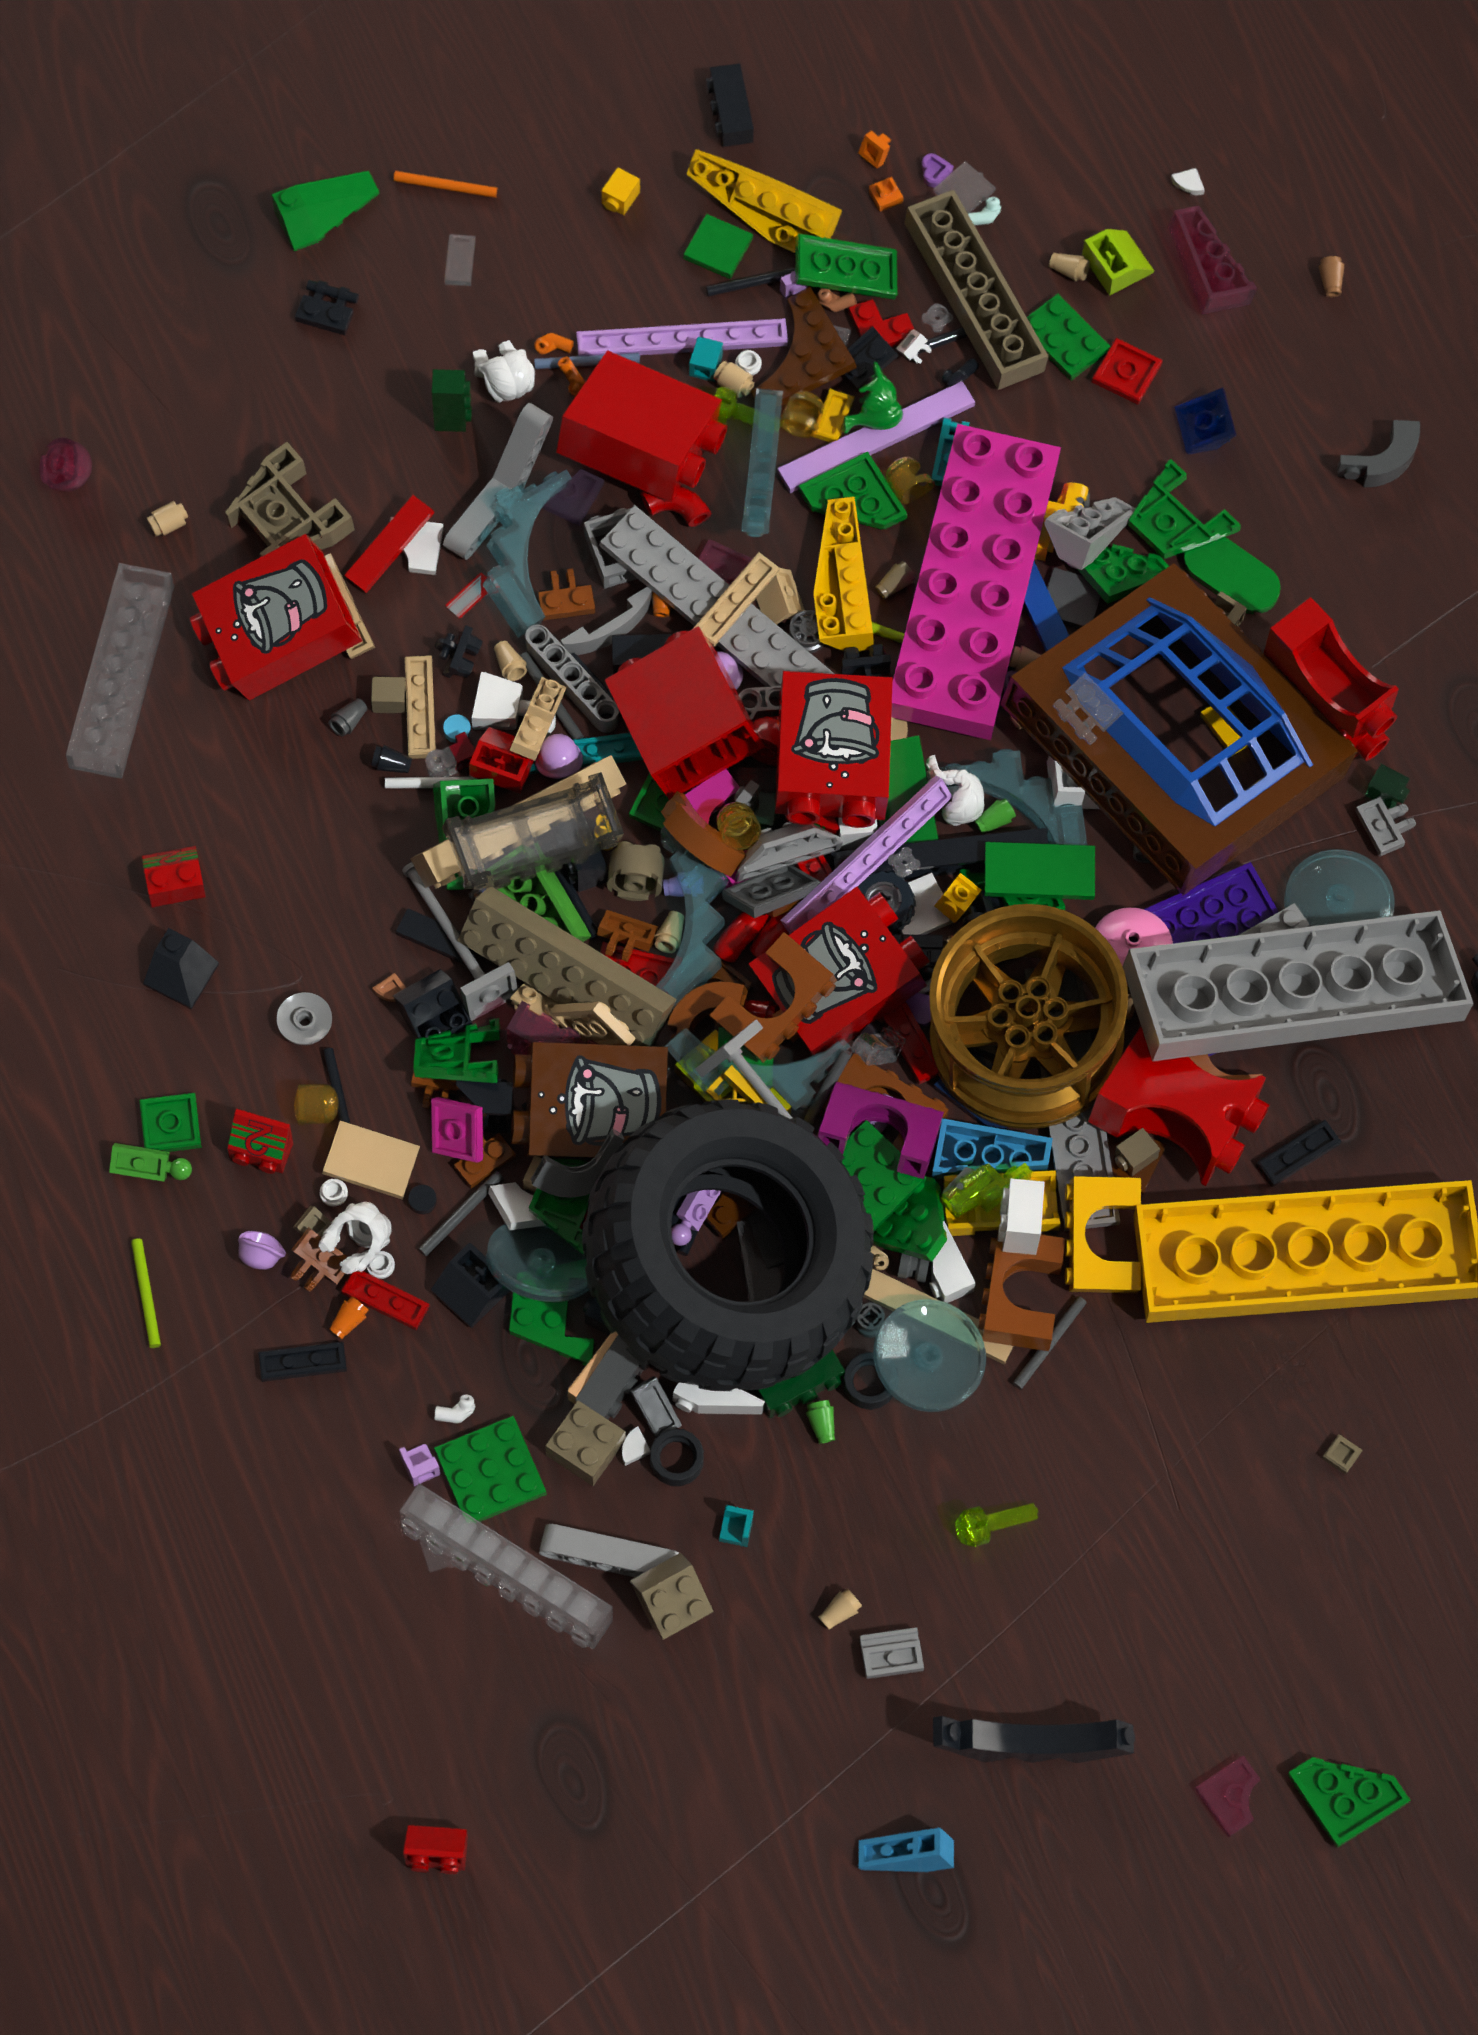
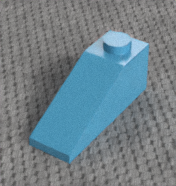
M941 1828L859 1840L860 1870L930 1872L954 1868V1840Z

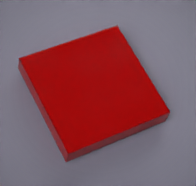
M1116 338L1094 374L1092 383L1139 405L1160 369L1163 360Z

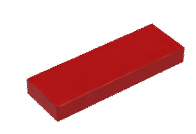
M356 1271L350 1274L341 1290L343 1295L349 1298L352 1296L363 1305L416 1331L430 1308L429 1303L364 1271Z

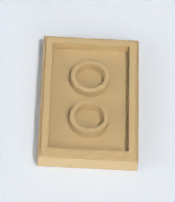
M340 1121L322 1174L403 1200L420 1146Z

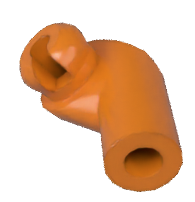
M549 333L538 338L535 341L534 347L539 354H546L556 349L570 353L574 341L554 333Z
M563 357L558 361V365L570 382L568 386L569 392L576 396L585 384V381L570 358Z

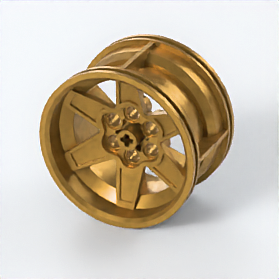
M1019 904L1001 907L978 916L962 927L949 940L936 962L930 983V1045L939 1071V1077L950 1094L962 1106L991 1123L1018 1129H1037L1064 1123L1077 1117L1094 1105L1099 1091L1122 1057L1125 1034L1124 1025L1128 1004L1125 973L1120 959L1107 939L1088 922L1065 910L1045 905ZM1020 957L1041 958V961L1023 985L1011 979L994 964ZM1066 969L1071 970L1086 984L1094 1000L1074 1002L1065 1001L1058 997ZM973 982L991 1008L972 1016L955 1017L961 996L968 985ZM1040 989L1045 994L1038 997L1034 996L1031 992ZM1014 993L1017 995V998L1008 1000L1004 995ZM1059 1010L1063 1014L1059 1017H1053L1049 1012ZM996 1017H1003L1007 1022L997 1024L993 1020ZM1098 1031L1088 1052L1077 1062L1064 1036ZM1042 1034H1048L1052 1039L1041 1041L1038 1037ZM1018 1037L1023 1039L1024 1043L1014 1045L1011 1043V1039ZM996 1045L997 1051L992 1070L977 1061L967 1048ZM1031 1060H1036L1051 1076L1042 1079H1021Z

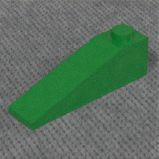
M364 171L298 184L272 194L273 208L295 252L321 241L328 231L333 227L337 228L341 225L343 219L352 212H357L379 195V190L370 172Z
M493 779L449 780L433 784L439 843L493 815L495 809ZM479 868L460 877L458 873H455L456 880L446 884V890L474 889Z

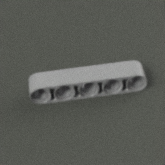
M539 624L530 626L525 633L526 651L552 680L567 687L565 690L567 697L599 731L604 733L614 731L619 723V711L616 703L546 627ZM542 639L543 642L536 644L533 643L532 640ZM552 657H557L561 659L558 662L549 661V659ZM569 676H575L578 679L575 681H568L566 678ZM586 695H593L595 698L592 700H586L583 697ZM606 713L612 715L609 719H604L600 716Z
M556 1524L545 1525L539 1554L546 1558L631 1577H637L679 1554L677 1551Z

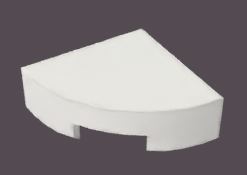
M1196 168L1172 174L1171 181L1176 188L1190 192L1191 195L1204 194L1205 189Z
M639 1427L634 1428L624 1440L622 1458L625 1466L650 1454V1449Z

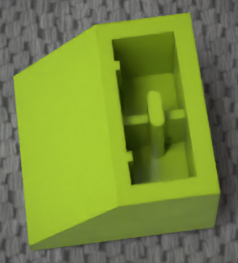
M1106 229L1086 239L1084 242L1082 256L1090 261L1091 270L1109 296L1154 273V269L1127 231Z

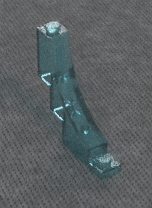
M664 826L660 830L661 844L670 853L676 852L670 858V867L678 880L686 909L685 929L678 954L665 976L656 985V987L677 999L672 1008L673 1011L686 994L704 985L721 968V959L706 944L725 927L724 917L709 904L728 886V880L725 874L708 866L684 848Z

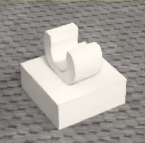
M914 329L896 348L903 356L909 360L913 359L920 364L922 360L917 356L918 351L924 349L928 353L931 352V348L925 344L928 340Z

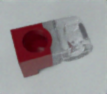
M465 731L455 736V744L443 750L436 749L428 753L425 762L430 777H449L469 768V763L475 750Z

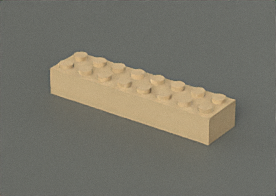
M612 755L410 859L425 888L434 885L435 889L456 880L455 873H458L460 877L479 868L478 861L481 860L482 864H485L504 854L503 848L508 852L527 842L526 836L531 840L551 830L549 824L552 827H556L559 823L569 821L574 818L572 812L579 815L598 805L597 799L601 803L621 793L619 788L626 785V782Z

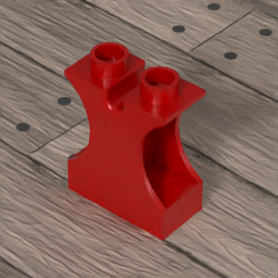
M1310 597L1270 628L1263 654L1346 739L1353 743L1354 747L1358 750L1355 757L1360 754L1365 761H1369L1379 754L1390 740L1384 732L1397 719V715L1391 709L1393 708L1399 688L1396 685H1390L1377 679L1354 658L1339 636L1332 618Z
M1140 1027L1099 1091L1088 1122L1116 1138L1136 1133L1144 1128L1147 1133L1159 1135L1173 1141L1192 1158L1200 1176V1183L1206 1186L1216 1168L1230 1174L1245 1148V1144L1234 1139L1240 1129L1244 1128L1254 1134L1264 1119L1270 1104L1258 1097L1266 1077L1260 1075L1245 1080L1220 1078L1201 1069L1190 1057L1152 1061L1142 1027Z

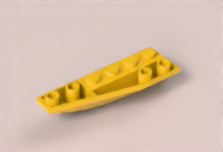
M695 150L686 173L768 241L794 253L795 237L798 233L831 238L842 212L841 209L778 180L700 150Z
M855 497L828 500L813 593L819 641L842 651L850 647H856L859 651L869 650V647L874 645Z

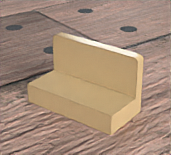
M780 568L779 572L756 598L761 612L776 625L784 619L792 620L797 613L804 611L791 570Z

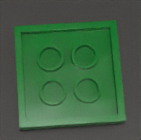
M866 1120L848 1138L843 1153L845 1158L842 1164L848 1170L850 1176L857 1175L865 1192L863 1204L866 1213H870L872 1216L875 1231L927 1178L925 1176L924 1179L897 1172L901 1152Z
M514 1416L434 1448L467 1527L547 1495Z

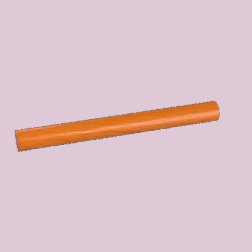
M399 171L394 173V181L493 198L497 196V187Z

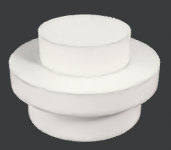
M746 350L737 356L735 364L751 375H755L760 371L762 362L757 353Z
M329 1179L322 1184L320 1197L326 1205L339 1206L347 1199L348 1189L343 1181Z
M380 1251L375 1259L367 1265L369 1274L378 1279L389 1277L395 1269L393 1257L385 1251Z

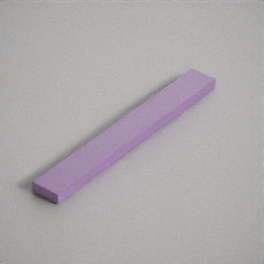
M770 319L577 332L578 356L604 355L607 350L615 354L639 353V355L693 352L698 337L723 342V350L787 346L786 320Z
M963 381L902 409V420L897 426L886 430L864 427L779 467L777 473L789 493L799 490V485L867 451L870 455L877 453L942 422L944 418H950L974 407L975 401Z
M938 776L933 777L780 920L789 934L852 889L858 887L953 798L942 778Z

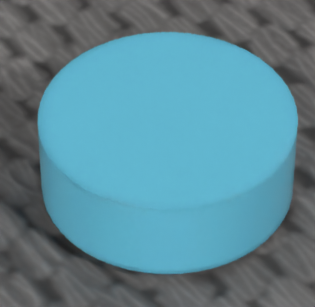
M452 715L444 722V735L449 741L456 743L455 736L464 731L467 737L470 736L471 726L465 716Z

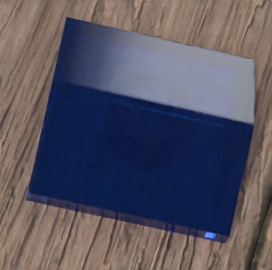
M1223 387L1175 406L1188 454L1217 450L1237 436Z

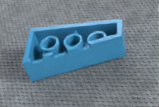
M942 1118L932 1178L938 1180L944 1179V1176L959 1175L966 1167L977 1170L978 1174L1047 1171L1053 1138Z

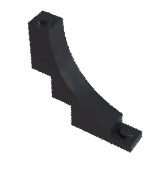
M944 1716L933 1717V1747L985 1763L1009 1758H1016L1029 1763L1057 1758L1073 1763H1082L1134 1754L1135 1733L1133 1725L1117 1719L1082 1724L1024 1725L975 1719L957 1721Z

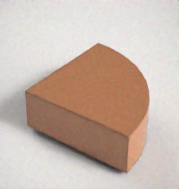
M394 973L374 986L372 991L383 1000L395 1002L393 995L406 987Z

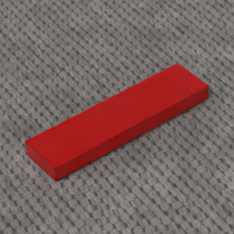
M412 495L344 575L346 579L367 593L435 513L433 509Z

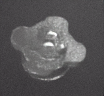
M933 304L928 309V312L922 315V322L929 324L933 327V331L937 333L942 332L943 327L953 321V315L948 313V310L940 304Z
M903 847L901 852L896 855L891 854L888 857V864L893 866V870L898 877L904 878L920 868V861L914 858L909 847Z

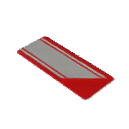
M479 573L446 604V607L458 618H462L495 587V584L483 573Z

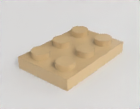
M602 1002L556 1004L549 1012L579 1044L631 1046L635 1040V1037L629 1032V1027L624 1022L617 1020L610 1013V1008Z

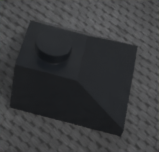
M168 928L154 951L143 985L192 1010L219 966V962L192 939Z

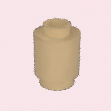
M723 361L715 371L714 379L717 381V384L738 398L743 395L747 396L754 386L752 381L753 375L733 362Z
M172 501L151 512L152 515L147 517V521L156 537L161 534L165 536L186 525L184 519L188 518V515L181 503L176 505Z

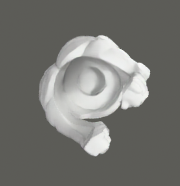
M510 340L499 345V351L503 355L501 357L488 360L486 350L479 349L473 351V360L475 362L474 374L476 377L484 378L487 391L499 403L520 398L525 393L530 392L534 386L535 370L527 359L526 351L523 349L516 350Z
M935 755L929 756V759L926 760L928 782L933 777L938 776L942 778L946 785H960L947 787L953 798L951 802L945 804L942 808L943 819L953 826L977 820L984 810V790L979 778L968 773L965 769L941 771Z
M370 1202L349 1204L346 1210L340 1213L338 1217H335L331 1225L323 1232L318 1247L322 1252H332L340 1241V1232L343 1224L346 1222L350 1238L357 1245L370 1248L363 1253H355L347 1257L343 1262H340L343 1273L363 1272L367 1265L379 1254L381 1249L390 1243L391 1222Z

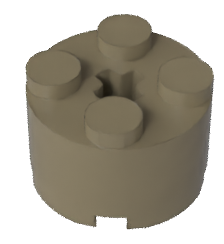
M627 841L619 842L617 848L610 854L607 879L608 889L612 892L613 888L618 892V897L631 901H645L652 894H655V897H657L662 891L665 859L660 853V847L653 844L643 846L634 845Z

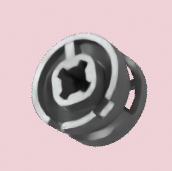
M804 610L792 618L789 636L810 653L820 650L824 643L819 641L816 611Z

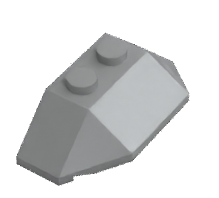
M790 821L783 824V828L774 831L772 828L761 830L754 837L746 857L737 871L736 881L740 882L838 851L843 844L842 838L815 824L800 825Z

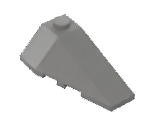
M1115 497L1094 502L1093 506L1088 508L1079 505L1075 506L1074 511L1067 512L1065 509L1057 510L1045 519L1044 524L1058 557L1067 562L1070 567L1082 570L1092 563L1128 524L1129 518L1136 508Z

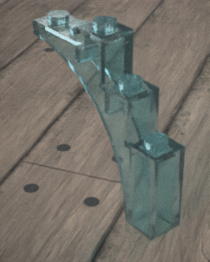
M756 390L749 470L741 532H747V535L751 537H762L770 531L783 391Z
M567 470L559 474L554 471L543 479L544 483L538 486L534 483L523 491L520 490L518 485L510 490L508 487H505L494 495L496 499L490 506L503 526L490 534L492 538L486 545L499 565L487 573L488 577L483 586L518 638L524 635L530 626L540 625L546 617L535 598L529 579L528 544L534 521L542 507L550 498L566 488L572 477Z
M1011 749L999 750L997 753H993L991 763L977 761L971 765L960 766L959 764L952 763L945 767H940L941 771L965 769L968 773L975 775L979 778L985 794L1001 800L1006 798L1011 806L1021 811L1038 829L1048 828L1049 844L1087 845L1082 805L1063 804L1055 808L1051 778L1035 776L1024 780L1020 751H1012ZM953 784V785H946V786H947V787H952V786H960V785Z
M686 1027L664 1045V1047H668L670 1054L704 1092L728 1066L732 1065L740 1072L732 1061L729 1063L725 1059L701 1078L695 1068L716 1051L702 1043ZM841 1038L826 1050L803 1060L786 1064H748L769 1089L774 1086L795 1111L799 1107L804 1110L814 1102L813 1095L816 1091L811 1087L810 1083L814 1081L817 1084L827 1076L829 1072L826 1069L837 1060L842 1049L849 1050L851 1046L844 1038ZM723 1080L714 1092L720 1095L729 1085Z

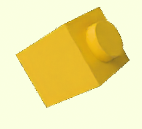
M617 168L602 189V204L612 212L625 215L640 193V179Z

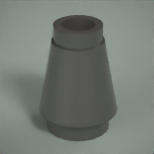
M356 698L331 714V719L328 721L330 728L341 737L351 734L367 711V706L361 699Z

